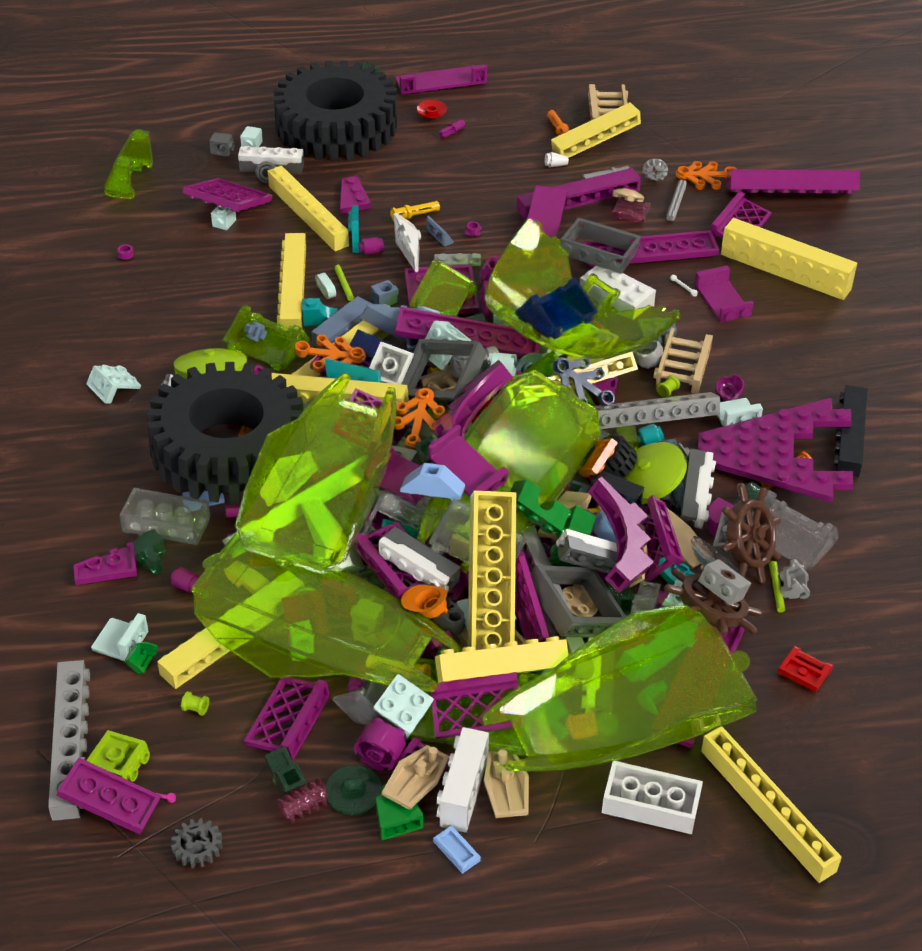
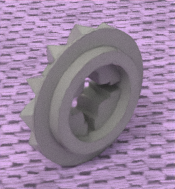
M650 159L643 165L642 173L650 181L656 180L658 182V180H663L667 176L668 167L660 159ZM654 166L656 168L657 174H655L653 171Z

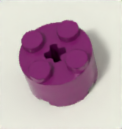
M374 718L363 729L354 745L355 754L358 752L362 756L360 760L370 768L378 771H383L384 768H389L388 771L392 770L405 748V732L398 727L385 723L380 718Z

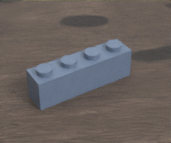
M358 296L312 331V344L319 349L325 348L318 346L316 343L317 336L321 334L326 335L328 340L334 343L336 337H341L363 321L361 315L366 305L372 303Z

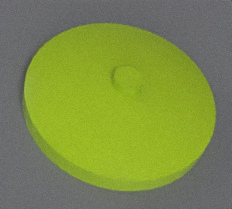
M201 349L178 357L174 361L175 374H179L187 379V369L196 367L201 374L206 373V364L215 363L217 371H225V362H234L235 371H242L244 364L247 363V358L243 353L232 349Z
M666 442L647 444L635 450L638 456L637 462L623 479L644 487L642 504H647V499L652 495L661 499L680 484L687 470V462L682 451L674 444Z

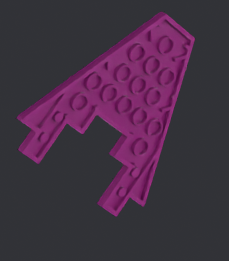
M832 398L791 409H781L776 413L699 433L698 450L713 453V460L716 461L715 469L828 502H833V490H853V471H813V458H794V439H813V427H851V409H832Z

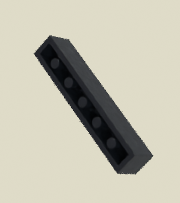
M845 385L844 392H840L839 403L842 404H839L838 409H851V427H839L840 429H837L836 440H839V442L836 441L835 453H838V455L835 454L833 465L837 466L836 471H853V476L859 477L863 464L868 388Z

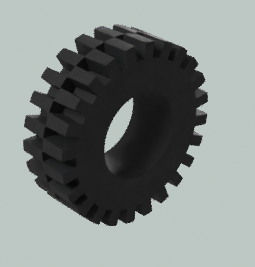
M331 60L325 61V67H320L315 62L310 64V70L301 66L297 68V74L287 73L286 80L280 79L278 87L274 88L273 101L277 136L281 137L283 145L289 144V149H303L304 157H308L312 152L315 153L316 160H323L325 154L331 156V161H338L339 155L345 154L347 160H353L355 152L365 157L369 155V148L375 152L379 151L381 143L387 145L390 142V136L394 137L396 133V88L393 87L391 79H386L385 73L381 71L376 74V68L372 66L363 70V63L356 62L353 67H348V61L341 60L339 66H333V61Z
M225 362V371H217L215 363L206 364V373L201 374L196 367L187 369V380L176 374L171 377V386L163 383L158 388L159 396H152L150 400L151 409H147L150 457L152 458L155 471L160 470V478L165 483L172 480L173 489L179 493L189 486V495L194 499H199L204 491H208L209 502L219 503L221 493H229L230 503L239 502V492L243 491L247 492L250 500L259 498V487L265 472L276 459L305 454V410L302 398H297V389L293 385L287 387L286 379L281 375L272 380V371L267 368H263L255 375L253 364L245 363L242 371H235L234 362ZM219 424H239L252 429L251 432L234 438H217L201 433L203 430Z

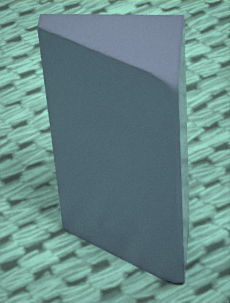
M427 216V231L444 247L453 244L454 241L430 216Z

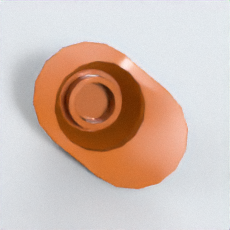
M413 586L403 594L401 604L406 610L419 612L425 618L432 619L440 614H447V590L440 586Z

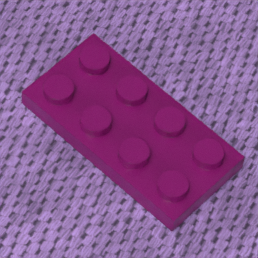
M79 757L56 795L141 835L161 798L160 795Z

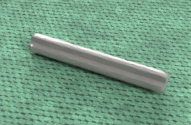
M685 180L678 181L667 212L666 219L668 221L675 220L686 189L687 182Z

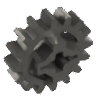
M202 818L199 819L198 823L191 819L190 825L187 826L185 823H182V830H175L176 836L171 838L172 852L175 854L177 861L182 860L183 866L190 862L192 868L196 866V863H200V866L204 867L205 861L213 862L212 856L219 857V849L223 848L222 834L219 832L217 825L212 827L210 820L204 824Z

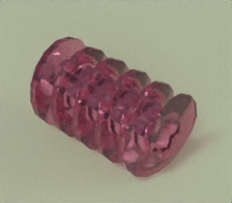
M316 778L315 783L308 782L307 787L301 786L299 792L293 790L291 796L286 794L283 796V800L278 798L277 805L282 815L294 824L295 815L303 819L302 811L305 810L308 815L311 814V806L317 811L319 810V802L327 806V791L322 781Z

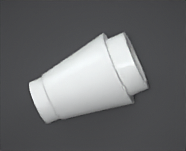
M550 152L545 154L544 162L545 166H549V168L567 166L569 159L568 156Z

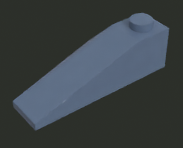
M383 304L366 305L361 315L362 320L405 342V337L395 336L400 308ZM424 306L410 308L440 314V311Z

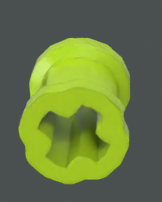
M669 375L665 382L657 385L656 390L661 397L666 398L671 395L673 390L680 388V382L675 376Z
M187 691L182 698L181 708L184 711H196L199 715L203 716L209 706V697L194 696L192 692Z

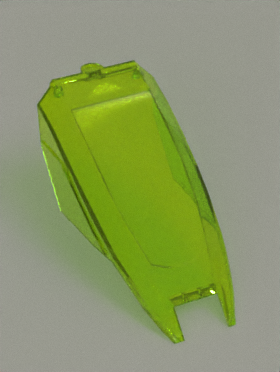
M537 370L513 376L487 408L478 416L464 435V440L496 470L504 466L509 471L507 482L495 492H510L514 481L527 479L541 489L538 502L542 508L544 502L558 500L563 495L601 436L598 410L576 397V393L570 387L564 384L558 385ZM463 492L460 500L430 497L422 517L417 540L424 544L438 524L442 523L470 542V497L465 492ZM516 512V537L525 529L536 524L528 521L525 515ZM469 554L460 565V570L464 573L469 571Z
M343 373L324 388L296 420L281 426L267 435L243 492L235 524L244 543V548L247 551L274 559L273 562L279 566L293 567L295 565L320 574H325L330 569L346 561L369 515L391 457L390 450L396 420L395 388L388 387L381 406L377 409L343 399L351 378L349 374Z
M234 534L220 553L209 556L203 562L202 566L206 571L192 587L195 615L216 641L271 678L319 677L345 674L390 685L399 674L422 691L434 692L439 683L413 666L431 638H434L450 649H454L457 653L461 650V647L440 627L419 612L406 610L402 606L401 600L361 577L313 555L258 536Z
M683 604L631 613L582 645L551 670L508 694L482 716L484 726L508 720L512 721V725L529 758L505 763L503 766L507 771L538 772L566 770L633 757L694 738L757 712V697L742 673L750 665L749 656L743 651H736L731 654L718 629L715 626H711L699 611Z

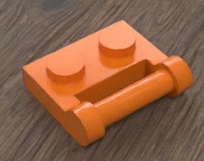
M612 438L598 440L594 451L585 465L580 467L578 473L585 478H588L589 475L599 474L604 469V463L607 458L613 455L617 442Z

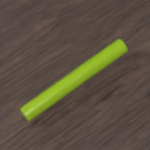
M336 265L334 269L348 301H352L354 296L341 266Z
M772 561L769 563L777 611L781 613L785 611V604L780 590L781 582L777 562Z

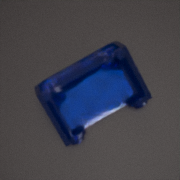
M575 277L568 280V283L563 287L559 286L555 291L539 297L538 294L531 296L515 311L516 316L521 321L546 338H553V340L582 323H585V325L589 324L594 320L593 316L598 313Z

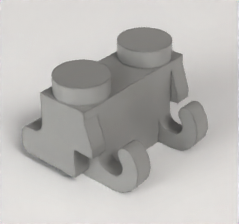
M796 559L790 560V566L784 567L783 571L779 573L784 583V586L780 588L781 594L784 598L789 597V599L808 598L810 596V590L807 587L809 575Z

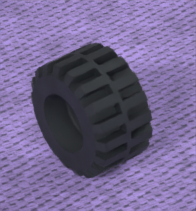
M612 434L604 437L603 439H614L617 444L613 455L607 458L604 463L603 471L624 478L634 468L638 458L637 452L622 435ZM595 445L588 452L587 457L585 458V462L588 460V458L594 451Z

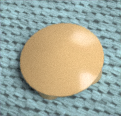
M622 188L613 190L612 196L625 197V200L633 202L634 200L639 202L644 200L643 195L632 189Z
M574 584L562 590L573 615L592 617L597 613L598 608L583 585Z

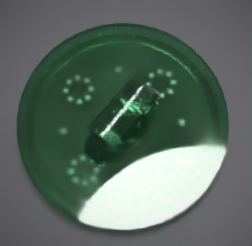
M357 765L346 766L335 771L329 777L325 786V795L328 804L335 811L344 815L356 816L367 813L376 806V797L382 795L380 790L382 785L379 777L372 770Z

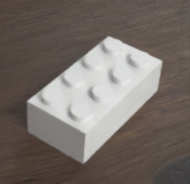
M595 266L580 278L579 294L634 323L654 307L656 290L624 273L621 274Z
M463 727L460 736L456 735L454 742L455 754H450L448 762L450 770L449 772L445 771L442 782L444 789L443 791L439 790L437 796V804H439L437 817L440 818V827L448 828L452 825L456 831L467 833L487 764L488 732Z
M613 761L603 798L602 813L692 834L703 781Z

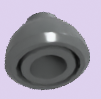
M268 161L261 162L256 168L257 179L262 183L268 184V170L274 169L276 166Z

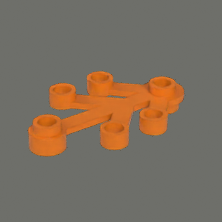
M695 161L689 167H678L675 175L680 180L687 179L695 183V187L699 190L705 188V181L711 184L712 189L718 190L721 188V181L715 180L712 177H725L726 179L727 169L736 168L729 166L725 168V171H716L718 167L717 162L711 161L702 168V163Z
M318 335L317 345L327 349L311 348L306 341H298L295 344V353L301 358L306 357L308 354L326 356L325 358L334 360L343 358L344 360L341 362L349 364H361L366 359L363 349L359 347L352 348L343 337H336L333 345L326 335ZM325 358L313 362L314 372L321 373L324 370Z
M421 388L416 392L415 398L408 402L401 401L396 404L397 413L400 415L406 414L410 408L418 405L416 410L406 416L395 417L392 420L393 428L396 430L402 429L404 425L414 420L411 434L405 440L407 449L418 451L421 448L419 433L423 420L430 427L432 433L436 430L432 424L437 420L434 421L425 410L426 406L430 407L436 418L440 419L445 415V408L437 405L433 400L434 392L429 388Z

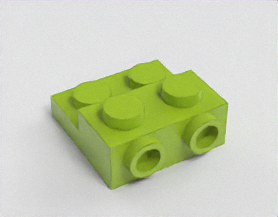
M107 730L86 761L133 782L138 776V769L141 764L148 762L150 753L145 741Z

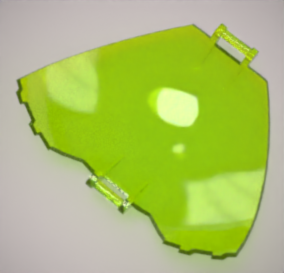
M530 218L518 230L499 258L490 276L485 293L487 307L497 318L515 331L549 350L579 358H610L638 350L660 337L681 317L678 310L674 309L672 312H667V308L659 305L657 308L647 305L646 307L621 312L611 307L621 291L617 288H612L600 280L594 273L587 277L582 287L572 280L568 260L569 253L560 246L561 240L556 236L550 238L541 230L543 225L538 220L533 222ZM594 284L609 293L601 303L587 294Z

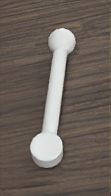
M671 275V281H676L688 290L691 296H697V290H692L677 279L676 275Z

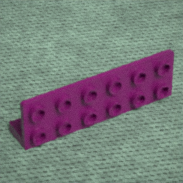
M486 64L400 75L395 76V81L401 94L406 95L431 90L437 91L445 88L452 89L460 86L480 85L487 83Z

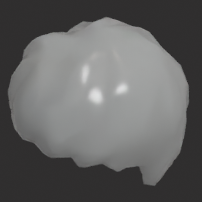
M647 340L636 344L632 350L636 364L646 369L656 367L661 362L663 355L661 343L659 341Z

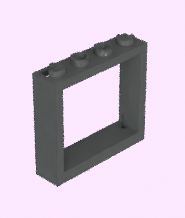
M578 218L561 238L558 254L622 274L638 252L642 236ZM580 223L584 224L583 228L579 226ZM580 236L626 250L627 252L624 256L575 242V239Z
M419 339L413 352L412 361L402 381V385H407L409 400L415 398V394L419 390L415 388L431 354L469 356L454 391L432 390L434 392L433 400L437 405L448 407L466 392L463 388L477 377L487 351L479 341Z
M537 565L532 569L533 571L530 575L537 598L561 637L614 638L624 633L630 626V621L596 570L583 567ZM553 584L583 585L603 617L573 616Z

